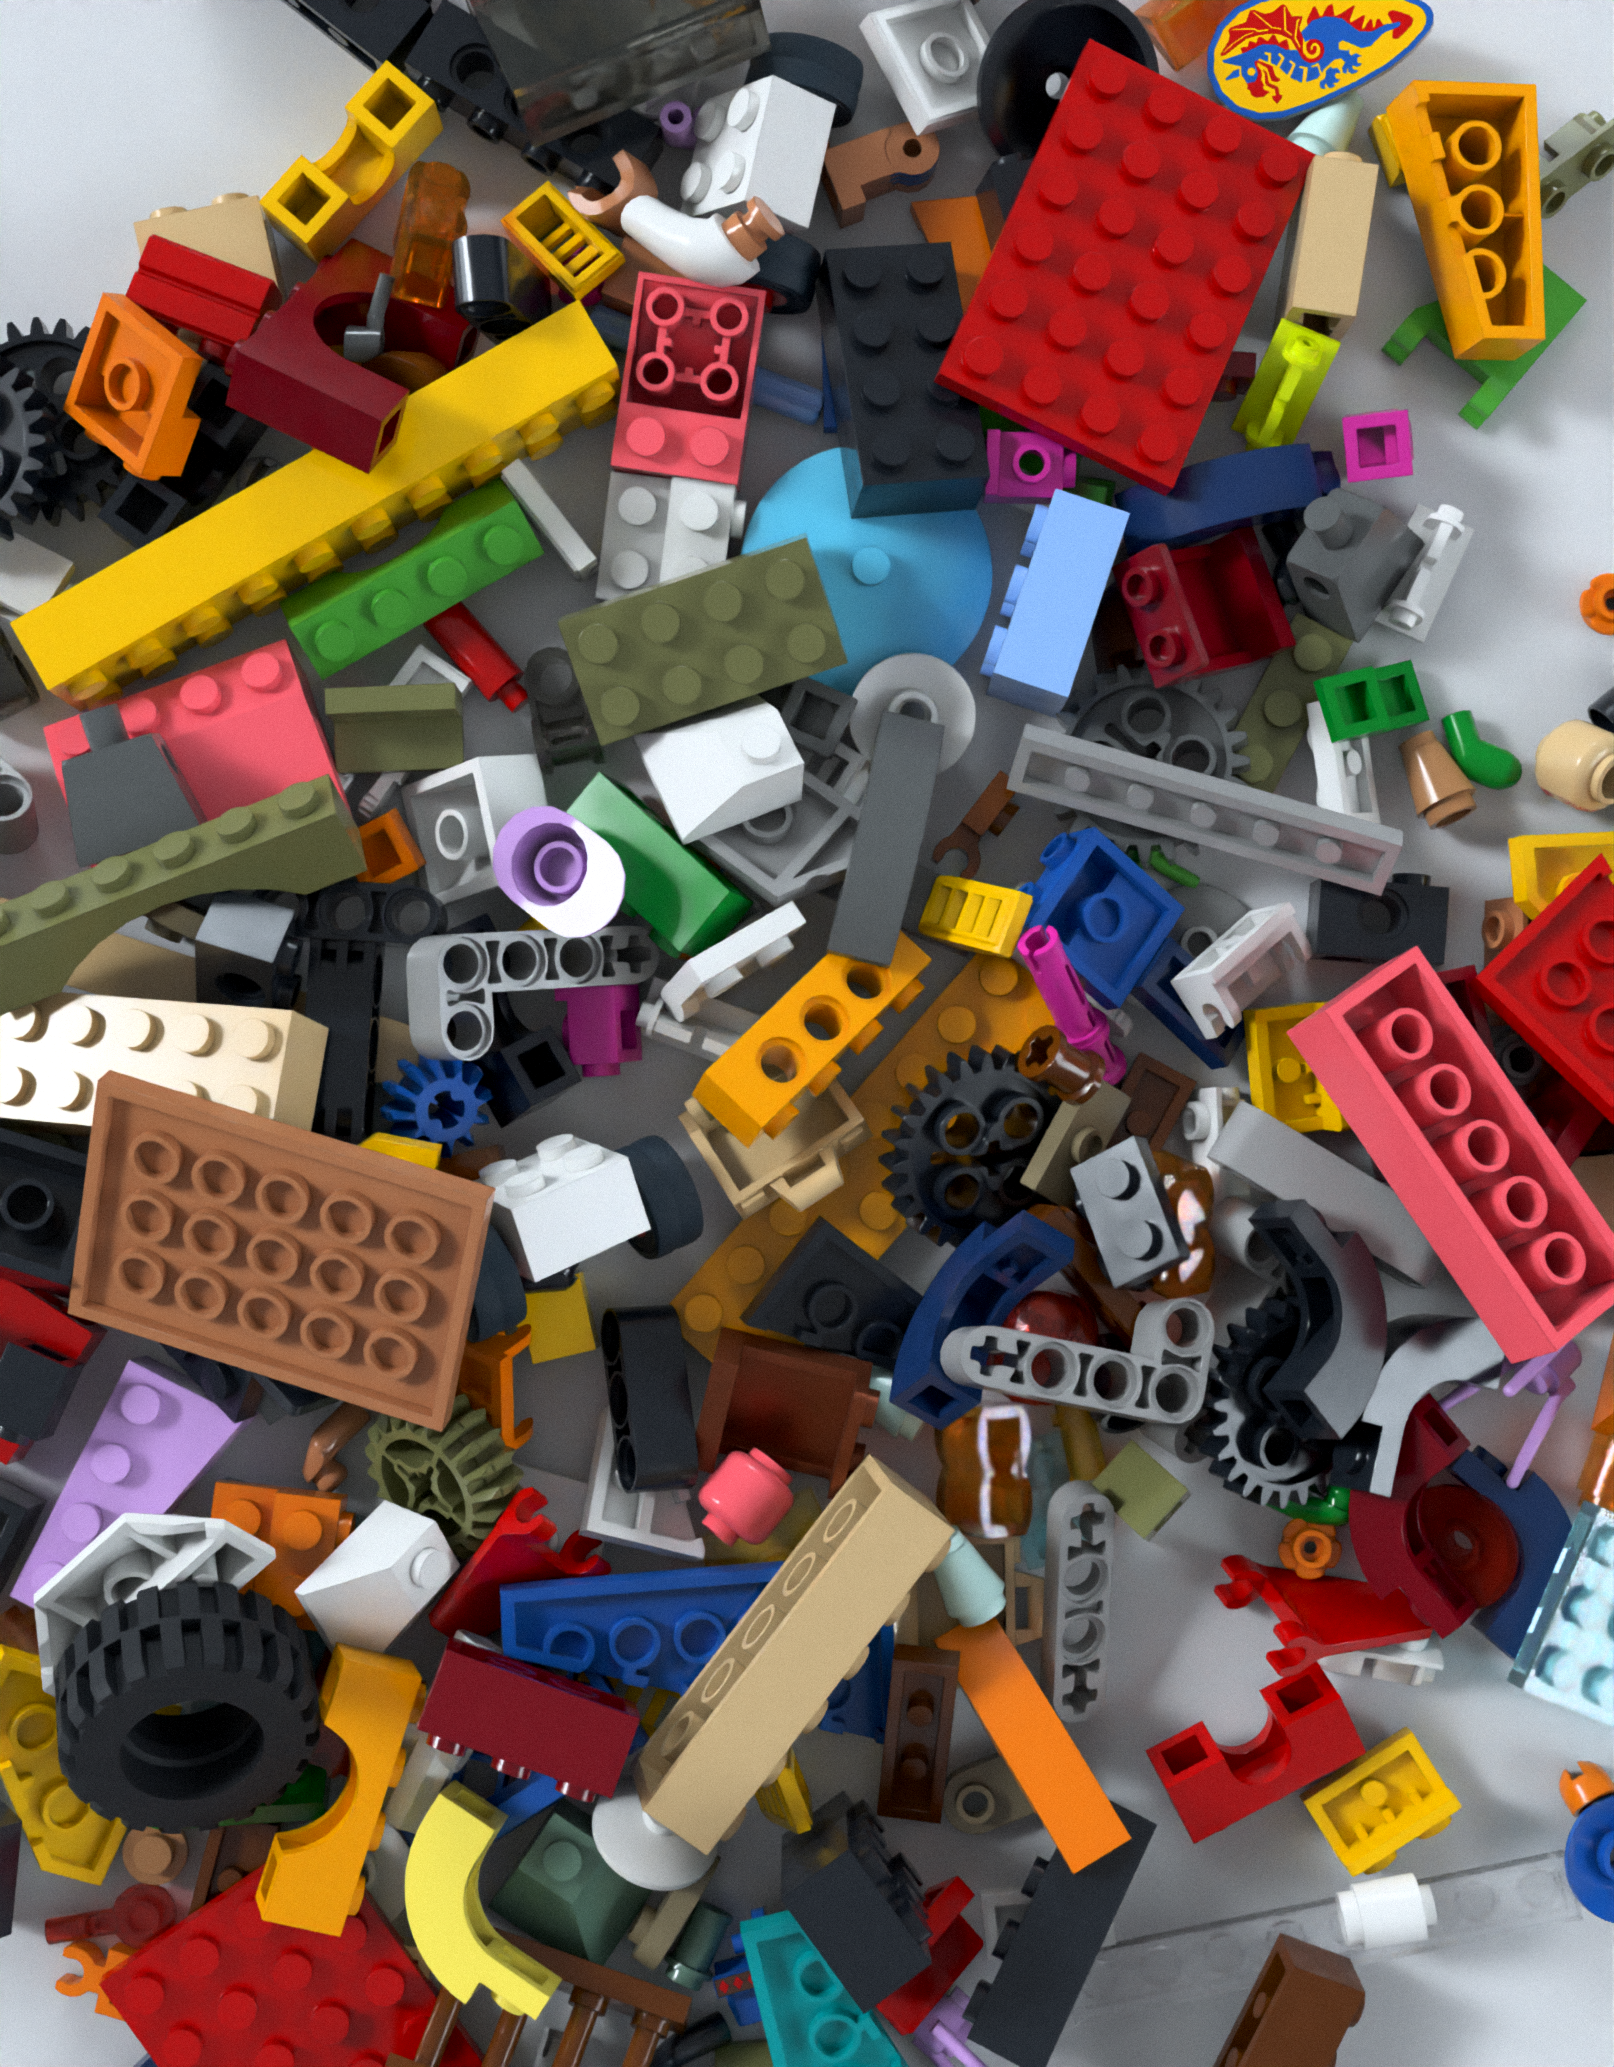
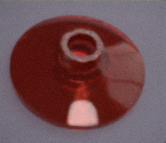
M1439 1484L1426 1488L1422 1501V1519L1429 1541L1448 1567L1479 1603L1480 1606L1477 1609L1489 1606L1502 1597L1510 1588L1519 1567V1543L1510 1520L1494 1501L1472 1488L1457 1484ZM1455 1531L1463 1533L1470 1540L1472 1549H1465L1457 1544L1454 1537Z

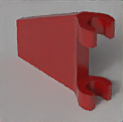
M524 1488L514 1495L494 1529L428 1614L430 1625L447 1637H454L458 1629H465L486 1637L501 1627L499 1584L608 1575L612 1570L611 1565L598 1554L591 1556L585 1561L587 1554L600 1546L602 1541L579 1535L580 1529H578L568 1537L559 1554L553 1551L544 1542L557 1532L556 1524L543 1514L531 1520L532 1515L537 1510L548 1504V1500L535 1488Z
M1240 1554L1230 1555L1222 1559L1220 1566L1232 1579V1582L1216 1585L1214 1588V1593L1228 1609L1243 1608L1261 1596L1281 1622L1274 1625L1273 1633L1285 1648L1269 1651L1265 1658L1277 1674L1282 1677L1296 1675L1312 1663L1327 1656L1427 1639L1431 1637L1433 1627L1424 1625L1413 1614L1407 1597L1400 1588H1397L1383 1600H1380L1370 1584L1365 1581L1327 1575L1312 1580L1303 1579L1296 1574L1295 1570L1265 1566Z

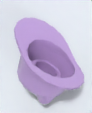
M552 806L528 808L515 814L501 829L493 847V870L499 887L515 904L524 909L546 928L566 938H585L602 930L616 916L625 895L626 874L620 856L606 840L571 814Z

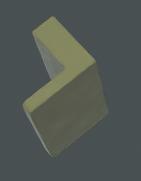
M455 683L324 688L325 714L334 722L335 768L340 774L443 771L465 762L462 693Z

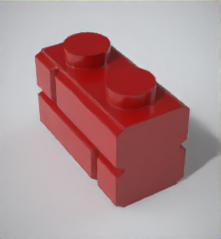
M155 234L148 238L138 263L139 269L134 273L125 295L173 335L199 345L196 351L198 355L222 367H225L228 355L234 344L239 339L247 341L257 331L264 315L271 309L277 311L280 308L283 297L272 279Z

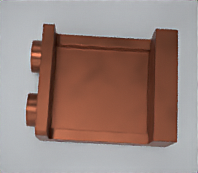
M721 1327L695 1434L698 1451V1470L713 1473L718 1453L728 1454L730 1451L737 1450L748 1454L752 1447H755L784 1469L827 1479L830 1482L827 1499L832 1500L845 1484V1480H848L864 1459L866 1444L856 1442L860 1426L872 1429L880 1397V1390L869 1388L873 1363Z

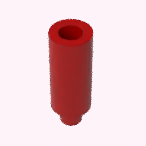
M462 601L423 623L426 631L460 670L472 680L474 686L489 703L500 699L512 713H516L530 701L532 697L519 683L524 672Z

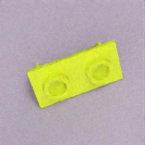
M1281 318L1255 374V379L1250 385L1231 426L1232 430L1244 434L1245 439L1248 441L1245 446L1246 451L1293 444L1341 342Z

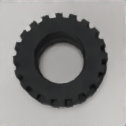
M196 1580L177 1582V1588L159 1591L158 1586L141 1590L137 1594V1599L125 1603L123 1599H120L106 1607L101 1613V1620L99 1622L91 1619L74 1637V1643H71L64 1651L58 1664L59 1675L55 1679L58 1760L61 1772L68 1779L69 1788L85 1804L90 1803V1808L109 1821L114 1820L116 1817L121 1818V1823L126 1828L144 1832L146 1827L150 1826L158 1827L161 1834H180L181 1828L199 1827V1832L217 1829L219 1822L234 1818L235 1822H239L254 1815L256 1806L263 1802L270 1806L282 1797L287 1790V1782L291 1784L296 1783L309 1765V1759L317 1750L320 1740L319 1725L321 1723L310 1644L306 1634L297 1627L296 1619L278 1604L272 1607L269 1598L251 1589L242 1594L238 1592L235 1585L214 1581L213 1587H198ZM212 1700L223 1702L213 1708L186 1715L153 1713L161 1708L186 1701Z

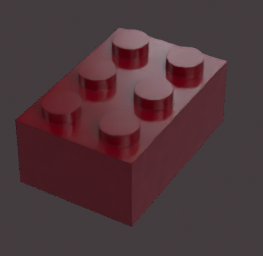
M449 1636L424 1703L417 1729L429 1734L426 1744L435 1749L460 1757L465 1756L467 1748L474 1749L490 1755L493 1758L490 1766L504 1774L529 1780L531 1772L535 1771L554 1778L557 1781L555 1790L580 1801L593 1803L596 1793L612 1799L636 1733L640 1716L636 1703Z

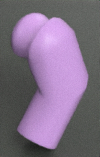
M671 101L662 108L660 113L663 139L667 145L694 151L697 140L694 134V125L702 106L697 107L693 111L692 116L689 107L680 101Z

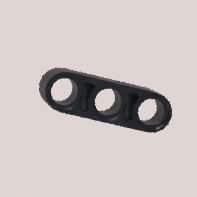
M478 234L460 237L453 241L452 263L455 310L496 346L552 315L550 279L510 240L497 235Z
M672 1305L607 1308L601 1323V1344L617 1470L621 1486L627 1494L692 1489L698 1477V1451L681 1325L677 1311Z

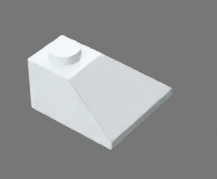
M757 694L632 736V740L682 845L802 800L804 762L778 710Z
M538 754L479 756L401 787L409 832L427 862L417 870L420 886L441 900L444 906L500 888L493 870V847L501 829L517 813L531 807L548 806ZM424 902L425 911L430 910L427 903Z
M384 1500L294 1593L331 1654L336 1642L385 1654L445 1591L461 1566L436 1521Z

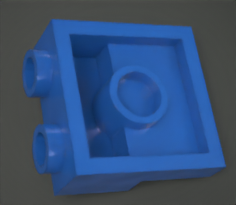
M1096 827L1069 833V835L1063 832L1052 839L1041 853L1039 861L1046 869L1035 884L1028 882L1017 890L1033 896V902L1020 937L1027 930L1038 925L1043 926L1044 932L1048 925L1054 927L1059 934L1063 949L1068 959H1070L1084 991L1106 1010L1120 1009L1185 908Z

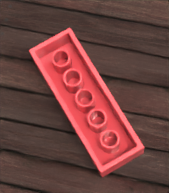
M1417 945L1375 968L1286 1032L1511 1364L1558 1351L1614 1305V1233Z

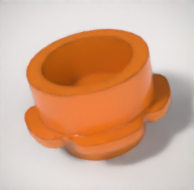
M1605 573L1593 578L1590 582V588L1582 592L1579 600V608L1584 622L1595 632L1608 636L1614 635V610L1609 609L1606 605L1607 599H1614V573Z
M1295 1518L1289 1521L1282 1530L1281 1542L1278 1545V1555L1282 1564L1287 1569L1296 1570V1574L1300 1578L1312 1580L1322 1577L1327 1568H1334L1338 1564L1342 1553V1546L1335 1538L1336 1529L1334 1526L1310 1524L1302 1519ZM1309 1541L1314 1542L1316 1545V1549L1312 1553H1306L1304 1550V1545Z

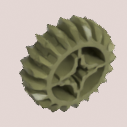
M465 1394L455 1397L451 1419L442 1432L383 1413L376 1417L375 1424L367 1430L371 1442L364 1450L366 1456L373 1462L367 1472L370 1477L378 1481L380 1488L376 1495L436 1521L453 1553L463 1560L475 1554L494 1529L514 1495L524 1489L519 1484V1481L525 1474L521 1468L513 1464L511 1458L516 1450L506 1446L500 1437L502 1428H494L486 1420L485 1408L472 1409L469 1399Z

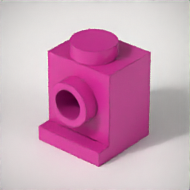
M1396 408L1348 414L1342 418L1348 483L1413 475V439L1408 409L1398 410Z
M987 429L985 447L990 478L984 489L983 503L1050 505L1055 489L1063 491V488H1075V451L1064 449V446L1036 432H1000V429ZM1026 454L1039 456L1043 462V470L1034 476L1024 474L1019 467L1020 458Z
M638 984L554 989L555 1001H567L568 1014L563 1019L562 1038L566 1049L570 1051V1060L573 1065H582V1077L621 1075L620 1063L642 1060L641 1027L635 1025L640 1011Z

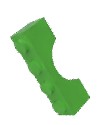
M499 476L445 507L436 526L421 541L399 556L376 567L359 572L343 573L333 571L280 601L279 604L291 631L320 678L324 680L543 555L545 552L517 501Z

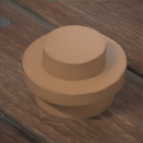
M148 1826L144 1832L132 1829L123 1844V1862L130 1875L141 1883L147 1885L168 1883L179 1875L187 1863L189 1856L187 1837L182 1829L180 1834H161L159 1829Z

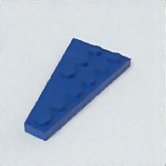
M786 1560L499 1584L503 1655L580 1674L583 1671L609 1676L621 1679L623 1684L647 1689V1686L680 1693L682 1697ZM893 1624L888 1627L883 1625L867 1645L869 1646V1654L858 1673L849 1680L842 1678L827 1698L829 1702L827 1711L817 1725L819 1730L843 1735V1732L873 1738L876 1743L884 1745L894 1654Z

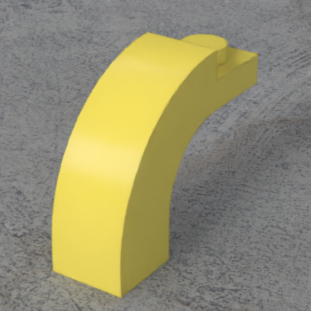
M454 1779L438 1794L420 1824L410 1848L405 1874V1904L413 1938L424 1961L438 1981L462 2003L466 2005L481 1984L492 1990L490 1993L491 1997L500 2007L518 2016L526 2013L536 2020L561 1983L562 1978L509 1943L495 1931L482 1909L478 1891L479 1871L483 1858L509 1815Z

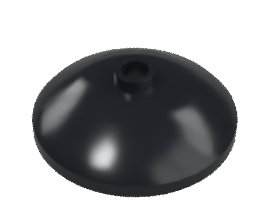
M1028 0L1016 8L1001 23L984 52L979 68L976 91L978 114L983 132L988 143L999 158L1015 153H1025L1029 159L1035 157L1082 50L1089 39L1159 74L1158 60L1150 36L1139 19L1126 6L1117 0ZM1057 73L1061 80L1060 89L1055 95L1049 96L1046 91V82L1051 75Z

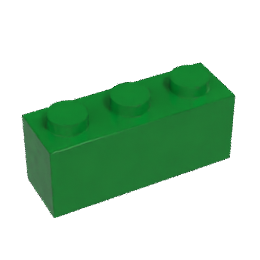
M600 771L566 811V813L571 814L606 840L618 853L626 874L625 895L619 909L632 918L640 914L653 926L648 933L649 938L663 951L676 959L682 953L695 957L723 941L754 904L745 893L698 850L688 843L682 845L679 836L675 834V829L626 784Z

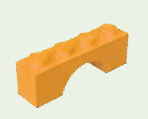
M336 1642L318 1702L320 1716L324 1724L339 1735L348 1746L349 1772L339 1798L320 1818L304 1827L275 1833L255 1896L263 1921L340 1937L347 1915L355 1916L359 1911L365 1890V1876L360 1875L367 1851L375 1852L380 1845L386 1821L385 1812L380 1811L387 1788H395L401 1779L406 1759V1749L401 1747L408 1723L416 1724L419 1720L425 1702L426 1685L421 1683L422 1677L412 1660Z

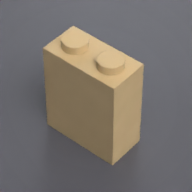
M1333 151L1326 153L1324 156H1314L1306 172L1304 186L1289 219L1272 338L1281 318H1284L1340 342L1357 317L1379 165L1364 163L1360 156L1344 151Z
M228 193L213 199L210 206L192 210L178 206L165 207L152 212L150 219L133 222L140 256H142L149 236L155 234L274 280L283 296L280 307L287 301L272 226L259 203L260 198L258 195L249 197L244 193ZM178 338L194 352L197 351L199 345ZM203 358L198 375L209 362L208 360Z

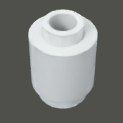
M1413 1873L1350 1883V1890L1335 1893L1339 1924L1346 1946L1361 1944L1365 1951L1424 1941L1428 1938L1427 1926L1437 1924V1913L1429 1884L1418 1885Z

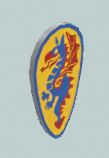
M1250 0L1235 7L1217 26L1208 47L1207 75L1217 99L1230 111L1256 123L1283 121L1318 109L1360 89L1391 71L1412 54L1429 35L1434 25V14L1431 7L1420 0Z

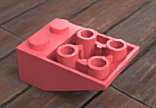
M638 272L610 463L615 472L672 479L673 476L735 485L737 492H740L750 430L766 291L739 286L720 288L694 282L687 278Z

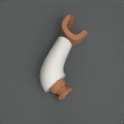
M624 149L612 158L621 175L620 183L612 193L605 196L592 187L576 186L575 189L567 191L570 203L587 221L601 229L608 230L617 237L624 239L625 234L631 236L673 270L691 281L724 288L743 284L760 271L756 258L767 249L765 240L771 238L777 241L785 235L784 229L776 215L757 196H754L746 203L749 210L746 214L737 210L727 220L717 213L709 219L693 218L657 200V186L647 165Z

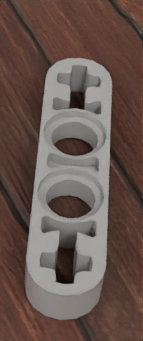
M1074 1480L1061 1486L1050 1499L1047 1510L1040 1689L1057 1716L1067 1723H1081L1098 1713L1104 1703L1107 1687L1115 1513L1109 1499L1097 1487L1085 1480ZM1088 1504L1091 1510L1082 1513L1083 1505ZM1080 1515L1078 1528L1071 1521V1518ZM1082 1535H1083L1088 1541L1081 1540ZM1091 1560L1092 1568L1087 1579L1079 1585L1066 1586L1065 1577L1070 1567L1078 1561ZM1088 1619L1089 1627L1085 1636L1077 1643L1064 1645L1062 1637L1067 1626L1073 1621ZM1068 1665H1073V1671ZM1075 1676L1083 1683L1082 1685L1074 1687ZM1069 1693H1071V1697H1070V1698H1067V1699H1066V1698L1063 1696L1064 1694H1069Z

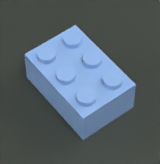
M1055 489L1049 507L1036 504L1019 554L1031 559L1029 567L1026 568L1017 564L1015 566L1000 611V615L1011 618L1008 629L995 626L979 673L991 677L986 695L1057 719L1056 713L1060 714L1069 697L1130 513L1059 489Z

